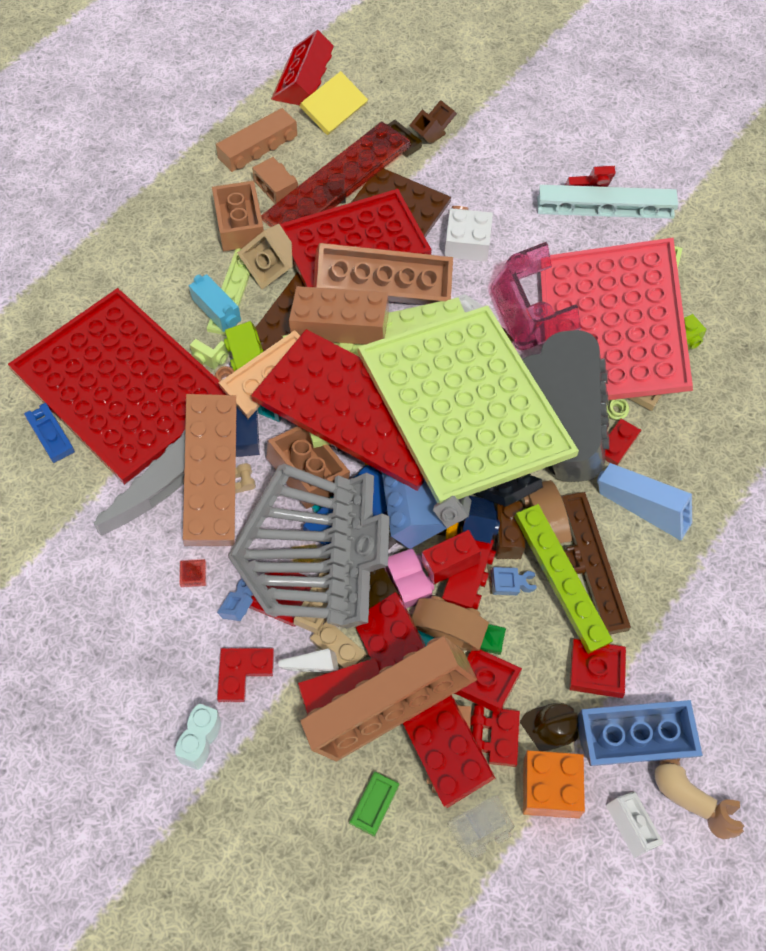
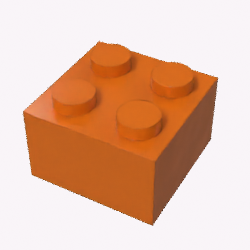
M527 750L523 759V815L580 819L585 812L584 754Z

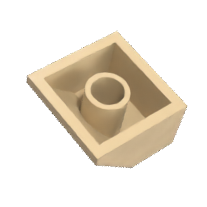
M280 224L264 230L237 252L261 289L266 288L293 267L292 242Z

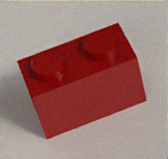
M469 530L422 551V563L433 584L480 563L481 550Z

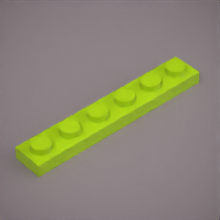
M539 504L516 513L514 518L587 653L589 654L613 642Z

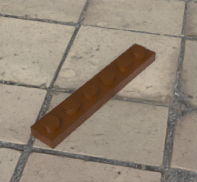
M586 492L561 496L566 509L574 545H578L580 549L581 559L585 564L584 576L599 616L610 635L629 631L631 626Z

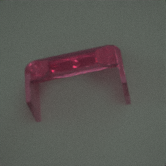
M547 241L511 255L490 286L492 296L508 334L514 339L512 343L519 350H527L543 344L550 336L558 332L581 329L577 304L556 312L546 302L530 305L519 281L522 278L552 267Z

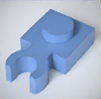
M493 567L490 571L493 595L517 596L520 593V589L526 593H531L537 589V585H529L526 579H533L535 577L534 572L528 571L523 575H518V568Z
M243 578L238 582L236 592H230L217 613L222 619L241 621L253 602V599L250 597L253 593Z

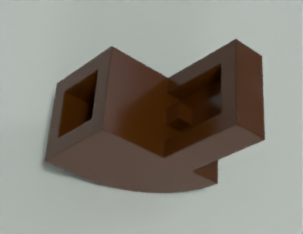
M440 100L429 114L422 109L409 126L428 143H434L446 134L444 129L457 113Z

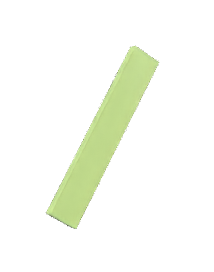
M240 248L235 250L221 288L238 306L241 303L251 274L237 254L241 250ZM211 319L209 320L206 328L207 332L226 335Z

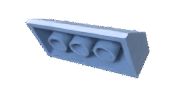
M382 472L391 537L411 549L447 529L433 511L434 505L438 503L426 481L416 491Z
M691 700L582 709L578 714L577 726L580 744L590 766L703 756Z

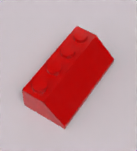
M316 30L293 47L271 100L300 106L301 102L313 94L322 82L321 77L326 72V65L332 57L331 53L334 45L319 30Z

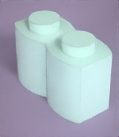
M198 704L190 713L187 722L188 729L178 739L175 749L176 757L181 764L197 770L205 764L209 756L210 744L217 737L221 727V719L216 709Z

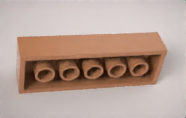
M319 243L315 254L314 287L388 292L390 302L426 305L451 300L453 257Z
M186 394L184 546H234L236 395Z
M445 636L437 637L430 640L427 646L421 650L405 655L403 660L394 666L383 668L372 679L359 682L355 689L346 694L337 695L326 706L312 710L308 714L309 716L300 721L311 751L337 762L470 685L477 678L464 651Z

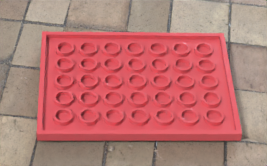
M674 238L540 256L544 341L562 331L581 330L593 335L598 341L601 359H606V370L608 371V384L606 385L609 400L693 391Z

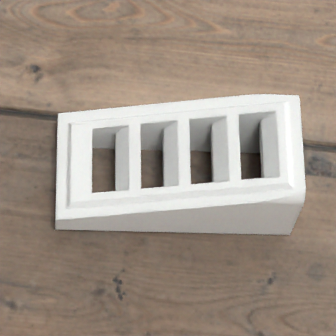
M330 649L286 658L278 662L280 668L288 671L330 673L339 670L336 653Z

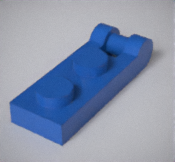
M46 403L39 405L40 408L32 412L29 410L24 415L51 461L55 463L75 451Z

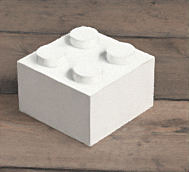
M450 208L445 256L487 262L493 213Z

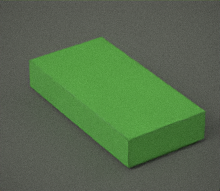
M374 771L349 824L375 837L396 794L399 783Z

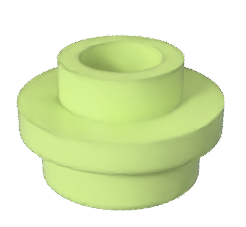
M625 399L609 400L607 413L613 420L624 419L629 413V405ZM614 406H617L620 409L619 413L613 410Z

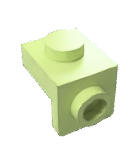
M197 339L190 344L192 356L202 365L205 364L214 370L219 364H224L228 358V350L223 341L214 349Z

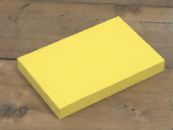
M340 71L301 102L299 107L326 135H329L364 106L368 99Z

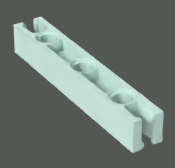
M540 185L537 206L538 214L674 219V210L678 208L677 189Z

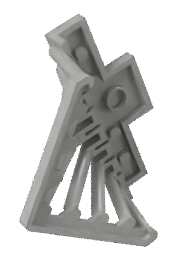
M287 464L278 466L229 553L230 561L267 615L274 617L282 615L327 619L328 624L346 629L368 623L370 572L387 567L389 557V516L379 514L372 517L373 475L365 473L351 480L338 475L335 477L334 483ZM292 477L334 493V498L320 496L284 485L288 478ZM285 496L333 509V513L324 515L274 508L272 506L277 497ZM268 517L332 526V528L324 531L262 529L260 527L265 518ZM258 538L331 542L319 548L248 549L252 541ZM330 558L320 563L249 562L247 560ZM257 572L330 574L324 577L270 576L265 574L259 576ZM266 586L329 588V590H327L326 592L285 590L271 588L268 590ZM276 599L328 603V606L326 608L281 605L278 604Z

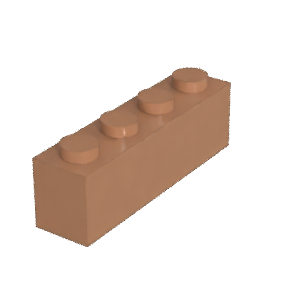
M280 108L216 143L218 159L231 172L241 169L247 163L261 158L262 155L271 150L277 149L281 144L293 140L297 136V122L283 108Z

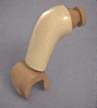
M680 759L660 761V765L654 771L655 781L659 790L668 799L680 807L704 819H708L710 831L718 838H735L744 832V824L729 816L733 815L740 808V801L726 799L717 805L715 798L698 789L689 781L686 776V770L681 767Z

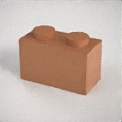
M274 157L252 167L254 182L276 206L298 195V182L296 178L290 175L284 165L279 163Z

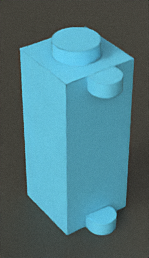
M207 274L203 277L201 275L194 277V282L188 285L192 300L222 332L236 326L241 321L239 306Z

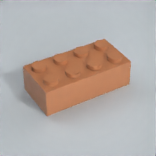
M297 286L289 318L290 331L293 332L295 330L301 336L307 329L330 342L366 345L384 339L389 315L388 292Z

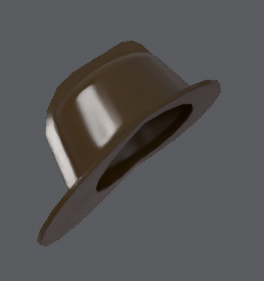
M552 703L532 709L525 713L520 720V724L539 751H549L569 745L579 737L577 712H574V708L564 703Z

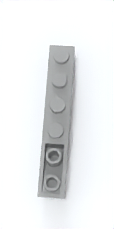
M185 430L175 443L170 444L166 448L165 453L158 460H154L141 476L133 480L131 486L124 493L119 494L115 498L114 503L106 511H102L97 516L96 521L93 523L101 536L151 510L184 484Z

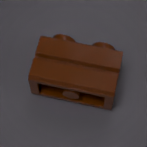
M514 502L506 507L497 504L495 510H497V520L500 521L497 535H495L496 559H521L525 550V539L514 516L516 513L523 511L522 503Z

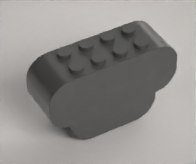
M581 330L562 331L550 336L545 341L541 354L530 355L522 360L579 450L576 457L551 465L548 469L555 478L561 481L582 482L596 477L602 471L605 464V449H610L607 429L609 427V414L607 413L609 398L606 385L608 384V371L606 370V359H601L599 344L593 335Z

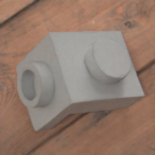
M451 496L440 504L434 505L433 511L448 528L469 517L471 499L468 496L461 499Z

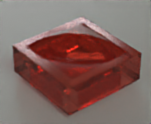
M206 559L180 561L181 588L206 586Z

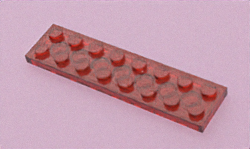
M381 121L261 215L262 221L269 227L334 208L411 147L410 140Z

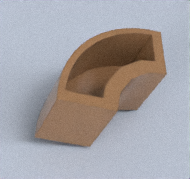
M552 480L542 482L543 488L521 499L524 509L539 504L560 543L572 541L570 526L561 495Z
M431 596L430 599L419 598L412 616L418 631L436 638L445 636L462 651L480 650L489 624L488 621L480 616L479 611L473 608L465 609L445 602L444 599L438 596Z

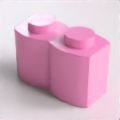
M409 549L388 557V566L384 568L406 608L417 605L419 598H431L434 584L430 576L426 577L422 570L424 565L420 554L416 555L413 549Z

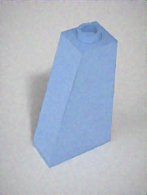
M612 463L608 465L605 471L600 472L597 484H599L601 495L681 541L692 524L691 493Z

